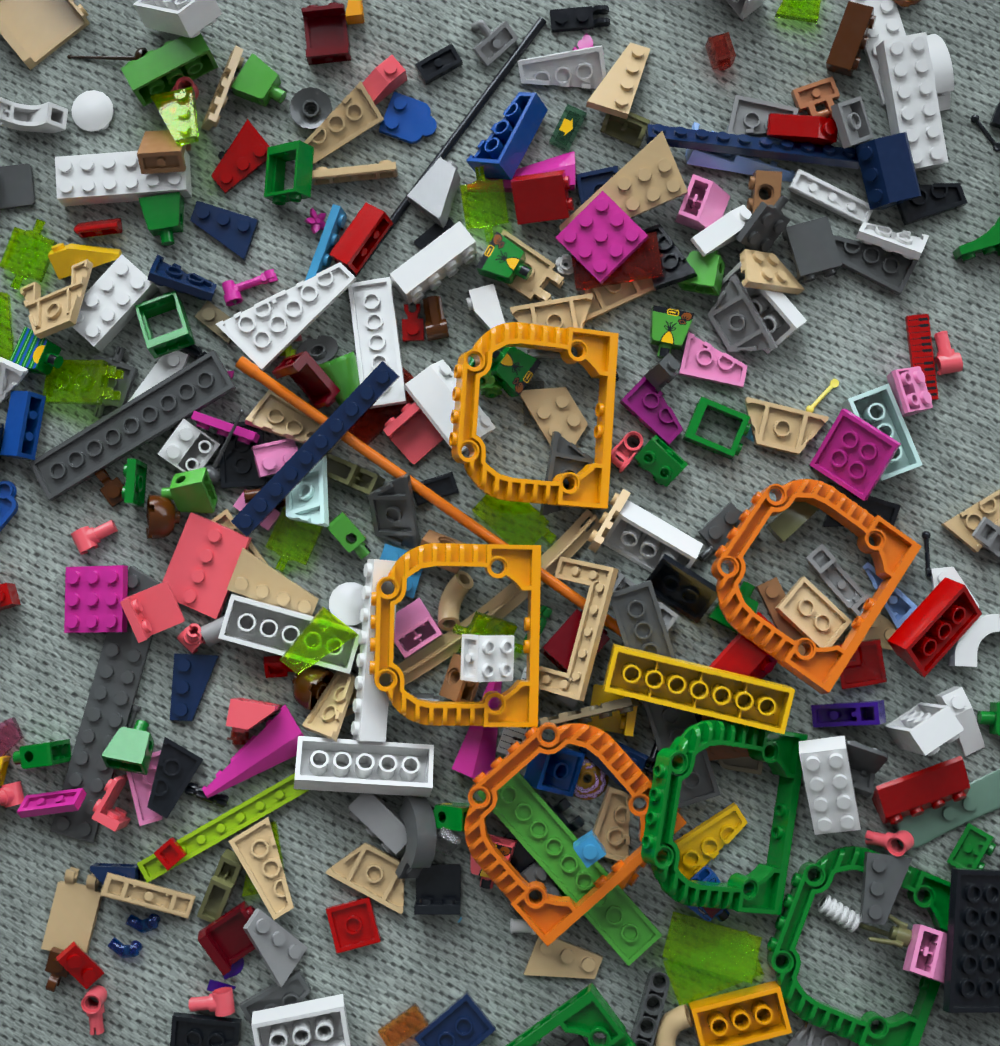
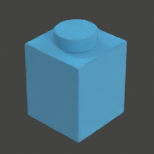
M592 830L573 842V849L586 868L606 855L604 846Z

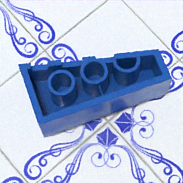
M519 92L504 111L503 115L505 117L491 128L492 133L486 141L482 140L477 146L479 148L474 156L470 155L466 160L478 176L512 180L548 111L537 93Z

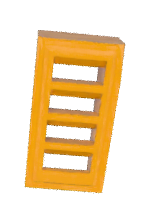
M348 0L345 14L348 25L365 22L362 0Z

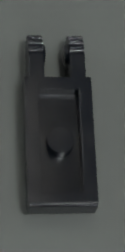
M596 5L594 7L550 10L551 33L607 27L610 25L609 18L593 20V15L609 13V7L607 5Z

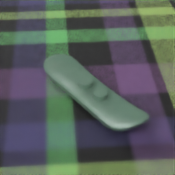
M995 770L970 782V789L966 794L967 797L960 801L954 802L950 800L945 802L946 804L941 808L933 809L931 807L925 809V812L919 816L912 817L909 815L903 817V820L897 824L898 830H906L911 833L914 838L912 848H917L969 821L1000 809V770Z

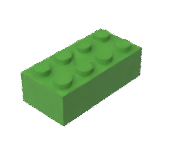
M200 33L194 38L181 36L175 40H169L164 46L148 51L138 60L129 61L121 70L144 107L169 94L180 77L187 76L195 80L218 68V65Z

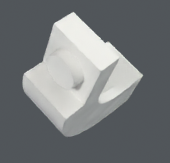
M936 34L927 35L939 110L950 109L951 91L954 90V74L950 54L941 37Z
M0 97L1 126L19 131L57 133L66 130L67 108L51 102L41 105H24Z
M1000 614L981 615L949 650L948 666L977 667L978 646L988 634L1000 632Z

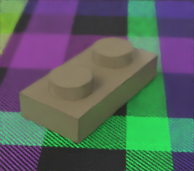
M207 301L194 317L230 344L232 340L216 325V323L222 320L225 321L230 317L210 301Z

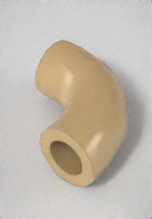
M459 571L458 574L453 575L441 595L438 606V627L442 630L452 631L460 625L461 604L465 595L474 585L471 576L464 571Z
M686 1004L677 1006L664 1014L659 1022L654 1046H676L678 1034L684 1029L693 1026L692 1017Z

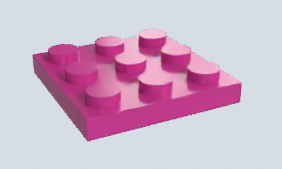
M602 191L555 238L602 284L649 237Z
M842 409L812 459L810 466L865 501L870 496L901 443L847 409Z
M128 566L66 567L64 633L127 632V617L120 601L128 597Z

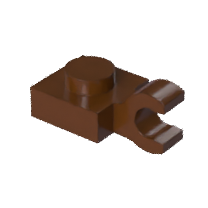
M105 469L95 473L96 477L104 485L100 491L109 504L115 507L124 500L122 499V488L125 485L120 478L116 477L112 480Z
M56 947L50 950L45 968L46 972L51 973L46 984V990L55 992L56 986H59L61 978H66L69 975V972L56 959L63 950Z

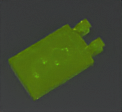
M64 360L60 368L53 367L51 374L45 377L43 395L46 396L45 403L102 405L103 398L120 400L121 392L113 391L114 388L108 387L109 378L123 379L124 370L117 369L116 366H108V362L104 360Z
M486 494L472 509L482 521L509 545H534L541 537L552 544L557 539V536L546 527L550 521L540 515V512L530 503L499 500Z

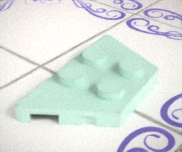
M327 454L285 497L286 517L290 520L324 527L329 526Z

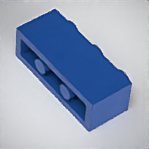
M11 391L0 455L16 459L35 460L46 396L30 391Z

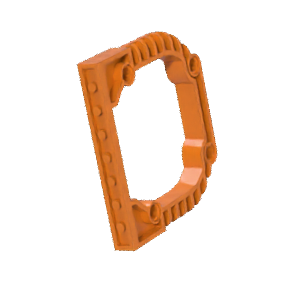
M799 479L788 482L783 486L772 484L761 492L757 491L750 501L752 503L750 509H745L738 520L741 522L738 527H733L726 538L729 540L726 545H721L714 554L717 558L712 564L711 572L718 580L716 592L719 607L726 621L738 633L778 660V664L817 692L826 694L835 685L922 546L879 515L874 517L845 494L823 481ZM770 492L776 495V501L770 499ZM793 502H806L819 508L858 537L857 546L859 550L871 555L875 573L883 580L873 597L868 598L864 603L862 614L853 620L851 624L852 630L841 647L836 645L821 648L816 647L815 643L809 638L791 639L757 615L745 603L738 586L746 571V563L743 556L769 517L785 511ZM869 536L873 538L874 546L869 543ZM722 563L727 564L729 567L728 574L722 571ZM800 644L805 648L804 655H801L798 651Z
M545 722L538 728L533 726L524 734L526 738L521 743L516 741L507 749L509 754L503 759L499 756L490 764L491 770L486 774L482 771L473 779L475 784L468 793L470 806L465 818L464 833L469 852L477 864L510 900L513 908L547 947L644 862L641 857V845L624 861L621 859L611 867L613 871L607 876H600L594 882L595 887L575 903L570 896L548 894L546 886L540 881L528 883L494 845L487 832L485 817L496 806L498 790L539 753L555 754L567 744L584 747L596 755L629 792L627 799L628 807L632 814L639 816L638 836L642 842L652 781L609 734L595 726L583 723H569L557 727L554 723ZM546 729H551L554 731L555 737L552 740H545L542 737V732ZM481 790L486 794V798L483 801H477L473 793ZM635 799H645V805L642 808H635L633 806ZM678 811L674 834L687 824ZM533 890H538L542 893V897L535 900L529 894Z

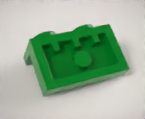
M968 823L947 863L956 868L984 869L986 864L983 861L986 855L991 856L996 848L995 838Z

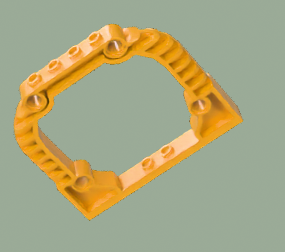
M508 322L497 325L485 332L471 350L460 355L457 365L454 367L456 387L453 388L452 400L455 401V407L451 412L453 432L450 433L449 445L452 446L453 459L457 463L464 464L467 475L481 491L493 498L504 501L598 510L608 509L619 333L574 327L560 328ZM504 347H522L559 352L565 363L575 364L578 362L584 367L591 378L599 379V396L595 407L597 425L594 428V437L596 438L594 463L585 465L577 474L572 472L558 474L553 478V481L508 477L499 474L486 463L485 444L476 435L480 378L486 375L491 368L492 356L496 350ZM572 347L577 350V357L572 354ZM469 356L475 360V367H471L468 364ZM463 446L469 449V456L467 458L462 454ZM565 478L569 482L568 489L564 488L563 486V480Z
M424 544L403 554L395 562L388 576L378 580L376 592H371V606H375V615H371L370 627L375 629V638H370V652H374V661H370L369 674L374 675V683L377 688L386 692L390 702L401 715L415 723L429 726L538 727L541 545ZM494 561H499L502 564V570L497 574L491 569ZM433 566L484 567L488 576L492 578H503L505 576L519 590H528V617H524V631H527V640L523 642V652L527 653L526 680H517L502 694L497 691H488L482 697V701L476 702L428 701L418 699L404 689V674L400 667L393 662L395 605L405 596L407 578L422 568ZM386 581H390L394 585V590L390 594H384L381 590L382 584ZM384 673L392 676V680L388 685H382L379 682L380 676ZM493 697L499 699V705L495 709L489 708L488 705L489 700Z

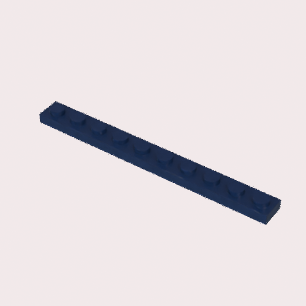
M648 124L646 129L647 144L663 131L669 147L859 169L860 166L856 149L852 147L844 149L843 147H834L829 144L801 143L787 139L776 140L768 137L760 138L745 134L735 135L726 132H710L704 129L693 130L661 124Z
M382 361L231 522L248 537L400 376Z

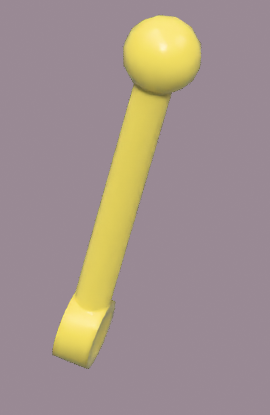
M837 379L831 380L830 386L812 405L806 407V411L813 413L814 408L833 388L838 387L839 381Z

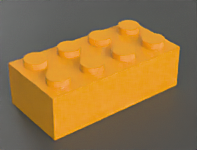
M776 981L688 1002L699 1046H743L792 1033L781 988Z

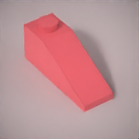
M391 55L369 74L362 84L375 105L407 81L406 70Z

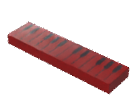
M929 314L906 316L911 367H921L932 400H938Z

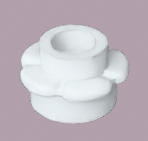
M568 254L558 257L555 263L557 271L561 275H571L577 266L576 260L572 259L571 255Z

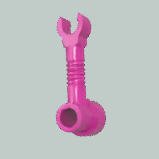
M269 269L260 274V276L235 284L233 280L223 282L222 288L225 294L223 297L226 306L241 303L243 301L241 292L246 289L278 281L274 269Z

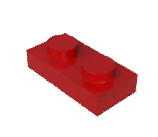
M75 941L56 957L57 961L86 990L104 974L102 968Z

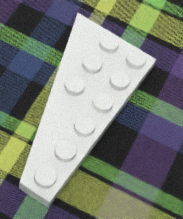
M339 262L317 273L316 276L306 281H301L296 286L283 290L243 312L240 311L234 314L233 317L225 321L222 320L216 323V325L264 371L356 281V277Z

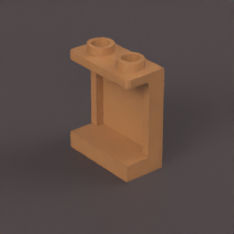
M188 129L145 131L137 152L141 174L184 172L186 170L185 149L186 151L191 150Z

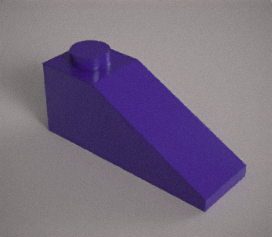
M884 700L811 705L813 727L880 725L886 723Z

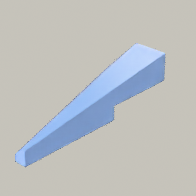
M694 122L692 129L698 130L700 124ZM687 149L685 154L686 164L747 175H753L756 170L782 172V181L791 182L795 175V171L777 167L778 163L773 160L770 164L759 160V157Z
M867 562L863 568L875 590H877L883 580L876 575L875 567ZM897 587L884 605L897 629L918 607Z

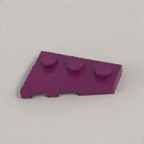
M645 376L620 401L633 416L654 435L659 436L668 446L683 431L673 410L663 398L662 391L658 392Z

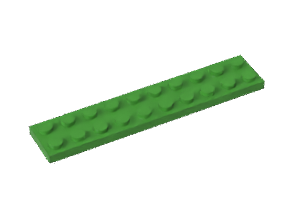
M520 772L498 790L497 803L492 811L566 896H570L575 903L595 887L594 882L600 876H607L609 874L598 861L586 868L573 849V842L578 840V838L535 789L530 786ZM479 790L477 794L482 800H485L486 794ZM619 885L614 887L584 914L628 966L662 936V933Z

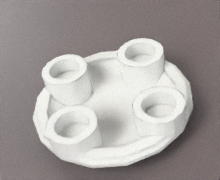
M95 90L86 91L79 95L73 102L71 109L72 118L76 125L90 132L108 128L114 114L110 98L103 92Z
M346 582L337 586L332 591L329 598V610L339 623L344 625L362 623L360 621V611L364 608V599H362L363 585L356 582Z

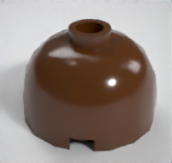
M148 495L146 518L149 528H146L147 539L167 537L174 531L175 524L180 523V511H176L175 505L171 500L161 495Z
M308 666L301 672L296 673L292 684L293 696L298 704L307 710H312L333 678L334 673L321 666Z

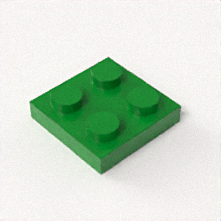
M127 458V464L123 468L126 484L122 488V499H124L126 504L144 508L147 464L138 459Z

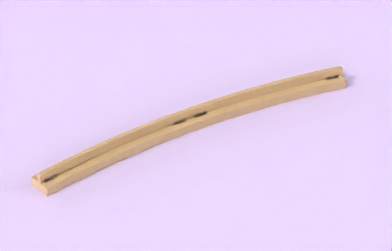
M587 509L541 556V568L554 575L559 557L571 558L587 542L593 530L597 531L601 527L600 519ZM590 517V519L583 525V527H581V525L586 521V519ZM594 521L595 524H594L588 531H586V529H587V528L592 524V522ZM513 582L510 583L489 602L462 621L458 628L448 631L428 646L397 664L404 674V686L444 662L453 653L460 651L462 634H468L475 629V632L472 634L482 635L528 598V590H519ZM489 611V612H488L486 615H484L481 619H479V620L477 619V618H479L481 615H483L485 612ZM491 616L493 617V618H492L490 621H488L486 624L482 625V623H483L485 620H487L489 617H491ZM471 624L470 627H468L466 630L460 633L461 630H463L465 627ZM355 688L349 705L353 704L354 699H356L357 690ZM353 707L347 709L345 717L355 713L353 712Z

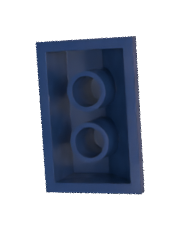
M906 132L873 139L855 147L870 210L887 209L921 196Z

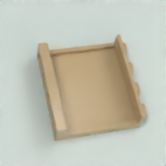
M0 0V34L31 70L90 24L86 18L89 14L81 4L77 6L73 2L74 0Z

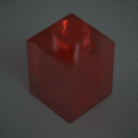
M729 32L709 37L705 47L712 69L726 70L730 68L734 63L736 54Z

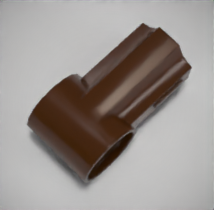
M429 296L422 299L426 318L427 340L433 341L449 338L441 296Z

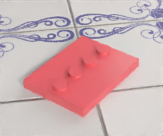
M190 512L162 582L167 581L178 603L218 619L230 591L227 590L242 548L247 550L252 538Z

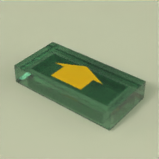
M567 104L549 144L569 152L587 113Z

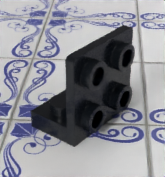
M431 864L430 868H423L418 878H416L414 915H460L461 865Z

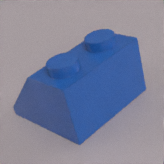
M564 747L555 754L539 753L528 763L524 778L530 786L536 789L572 797L585 754Z

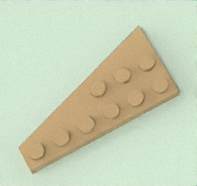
M663 131L572 213L569 218L560 224L559 228L562 231L602 191L631 219L687 194V188Z

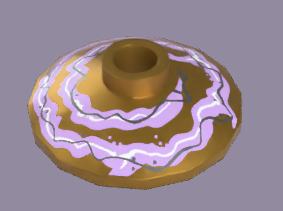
M586 756L584 757L573 795L582 800H592L599 797L606 790L609 776ZM584 775H591V781L584 782Z

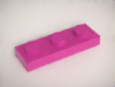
M194 411L191 417L197 423V427L207 431L209 428L216 429L217 434L228 437L234 425ZM236 426L233 436L238 437L237 441L250 445L251 442L257 444L260 437L256 432Z
M83 788L26 795L17 813L21 818L78 811L87 793Z

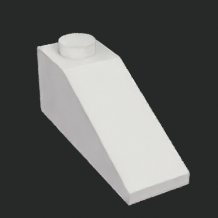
M742 205L715 221L692 237L690 241L704 257L737 240L735 237L752 214L745 205Z
M494 283L469 290V297L466 298L469 311H474L477 319L488 330L505 323Z
M953 686L935 695L938 704L949 706L964 728L959 733L960 737L957 739L964 756L984 748L985 744L973 708L963 688Z

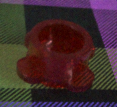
M231 731V737H227V740H233L232 744L245 745L246 741L251 739L247 731L245 733Z

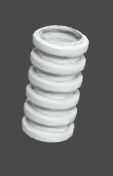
M829 894L823 896L818 904L819 913H823L824 916L829 917L832 921L835 920L836 924H841L842 928H847L850 933L859 927L861 923L860 914L855 915L854 910L849 911V907H843V903H837V899H831ZM824 898H826L825 901H824V903H823L822 906L820 907V904H821L822 900H823Z

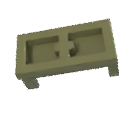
M629 112L627 119L607 113L600 132L639 148L650 120L632 112Z

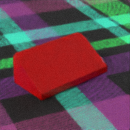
M121 218L78 223L74 227V232L81 238L122 233Z

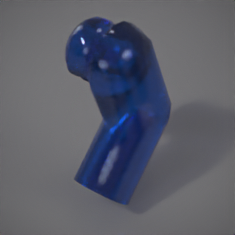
M155 913L150 914L149 918L143 920L131 914L126 921V925L141 933L155 930L161 919Z
M115 937L107 946L121 958L136 957L139 955V951L142 950V944L137 940H134L131 945H124Z

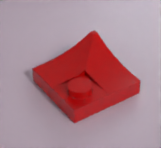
M880 639L865 640L860 643L840 675L842 689L887 682Z

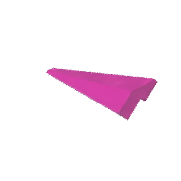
M568 152L518 168L513 177L565 170V175L569 176L571 189H568V191H575V152ZM487 178L468 184L467 191L512 192V180Z
M502 681L489 682L484 694L488 691H497L501 694ZM497 697L489 700V708L495 709L498 707L499 699ZM470 726L452 769L471 778H475L482 771L486 774L491 770L490 764L495 760L498 727Z
M286 705L280 708L281 712L273 720L269 719L266 722V727L257 736L254 735L230 759L231 763L223 771L219 770L216 773V778L207 787L204 786L202 788L207 798L296 756L298 736L304 735Z

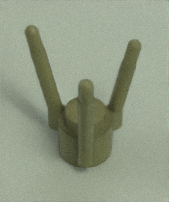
M889 914L888 919L897 924V926H892L889 932L860 923V928L889 938L869 937L868 940L870 942L907 948L911 941L912 930L907 929L908 924L898 920L891 914Z

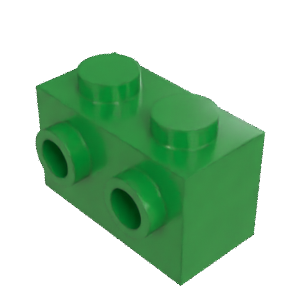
M657 435L634 457L642 469L648 470L653 475L654 480L665 487L688 465Z

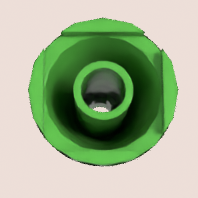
M351 352L319 365L339 388L340 392L335 398L340 406L360 385L355 353Z

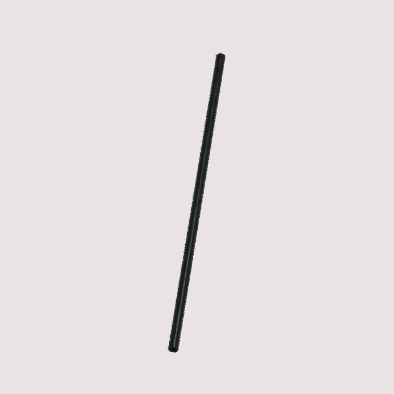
M539 17L415 185L440 157L442 159L446 158L546 24L545 19ZM407 195L390 217L393 222L392 226L363 267L411 205Z

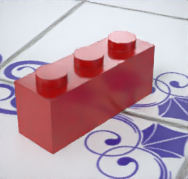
M366 202L329 255L336 263L340 262L350 272L357 275L393 222L384 211Z

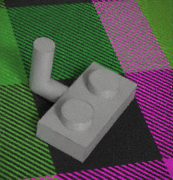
M478 20L471 24L473 30H480L485 36L472 49L485 67L490 65L519 39L506 21H503L493 31L490 30L483 20Z

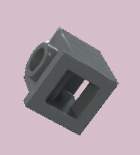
M668 353L644 376L659 392L677 376L675 371L681 365Z

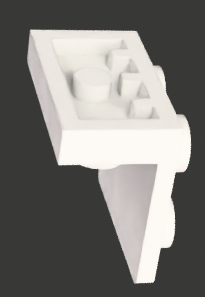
M462 634L460 680L471 682L513 681L514 635Z

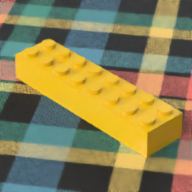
M617 644L612 646L603 684L605 692L780 734H785L795 689L788 685Z

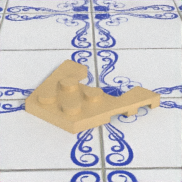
M88 259L72 265L71 285L41 297V285L37 282L20 288V293L25 298L23 301L24 305L30 313L28 317L33 333L39 339L76 325L93 268V263Z

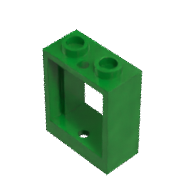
M300 140L268 147L264 198L273 201L272 203L275 205H285L286 202H301V199L311 198L314 147ZM295 160L293 189L284 190L286 162Z
M176 291L164 293L162 296L145 300L135 305L147 349L154 359L196 344L183 302ZM177 308L183 328L154 338L149 318Z
M701 396L683 440L732 459L734 455L738 456L743 444L740 441L743 435L746 436L751 427V424L748 423L750 416ZM706 408L741 422L730 449L695 435Z

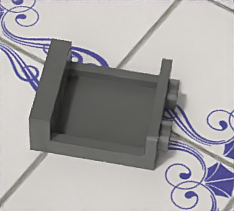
M828 216L788 226L782 232L783 239L788 242L797 272L795 278L798 281L803 280V283H808L815 280L816 276L824 275V277L833 276L842 266Z

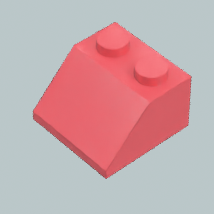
M240 697L230 699L226 726L232 727L231 731L249 732L250 729L257 727L277 713L282 704Z

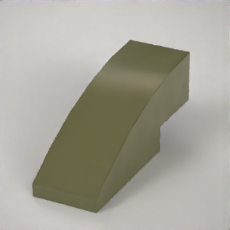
M327 453L328 478L366 495L383 486L385 479L380 475Z
M793 502L788 509L772 520L766 528L782 543L819 508L806 502Z
M227 848L222 854L198 911L197 917L210 923L223 915L242 872L243 866L234 851Z

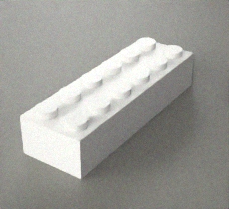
M922 32L883 40L876 47L890 133L891 135L902 132L907 133L916 172L941 167L948 163V156L927 34Z
M185 149L186 170L184 172L141 174L137 157L138 151L55 157L57 200L65 207L139 201L141 197L180 192L184 198L192 197L190 156Z
M231 594L218 638L350 674L359 644L358 635L362 630Z
M298 736L294 789L430 797L433 788L434 745L371 742L351 739H337V741H333L328 738Z

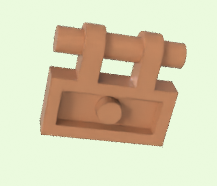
M833 76L793 89L791 92L796 108H799L798 113L807 110L809 116L833 118L831 106L835 105L833 101L840 97ZM825 104L826 109L816 111V106Z

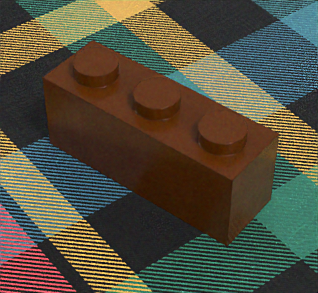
M848 1L826 62L827 70L850 77L854 70H858L861 62V57H859L861 49H866L869 37H867L868 30L873 29L877 16H874V7Z

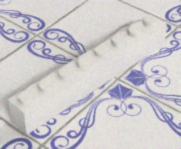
M367 559V563L364 565V576L366 577L365 586L362 588L364 608L360 611L362 631L358 635V643L361 645L360 653H358L356 658L359 670L354 683L357 690L356 699L353 701L355 720L351 724L353 739L358 741L386 742L389 698L386 692L379 690L375 685L374 675L369 674L370 661H374V652H370V638H375V629H371L370 622L371 615H375V606H371V592H376V584L379 579L388 576L396 562L391 560ZM386 581L382 584L381 590L384 594H390L394 590V585L392 582ZM395 605V614H394V630H395V618H396V605ZM388 673L382 674L379 678L380 684H390L391 675Z

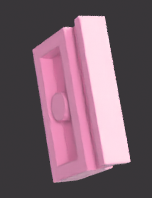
M287 438L251 447L259 478L276 474L298 451L294 440Z

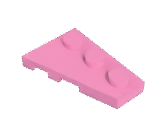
M688 331L678 375L743 388L748 366L732 356L722 353L708 342L698 339Z
M161 750L152 753L147 775L126 771L139 826L163 819L161 815L147 808Z

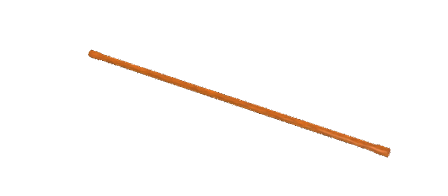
M244 356L237 361L236 368L260 382L319 425H322L328 419L326 415L260 370L257 365ZM347 432L341 438L343 442L397 479L407 473L350 432ZM410 475L412 490L488 544H507ZM541 568L542 582L580 609H584L586 599ZM607 614L604 625L621 637L616 620Z

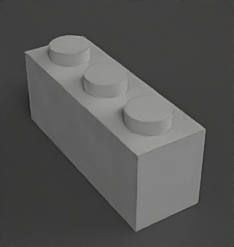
M361 793L348 806L350 816L357 822L361 820L367 826L365 830L373 838L377 836L382 841L381 846L388 853L391 854L393 852L397 855L407 844V833L402 819L377 794Z

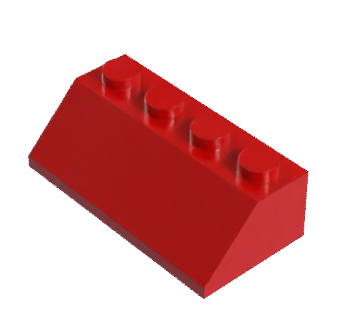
M945 577L887 641L897 656L925 678L982 613L964 584Z
M759 612L757 613V615H759V616L762 617L764 620H766V621L769 622L771 625H773V624H772L770 621H768L761 613H759ZM739 633L709 667L763 679L773 670L778 660Z
M958 756L876 786L872 801L883 825L889 822L891 825L897 824L903 820V817L909 815L916 817L923 814L925 809L931 807L938 809L943 807L947 801L953 800L957 802L966 798L970 784L963 758Z

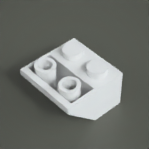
M183 418L157 454L182 472L203 468L220 444Z

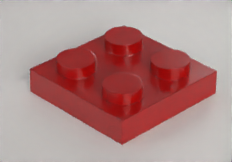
M370 897L326 908L337 954L381 942Z

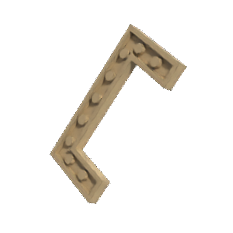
M559 557L554 577L590 587L567 673L539 665V689L584 702L619 569Z

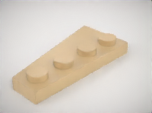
M268 816L229 840V843L273 920L293 909L294 905Z

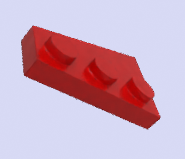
M248 119L211 175L225 194L267 162V149L270 146Z

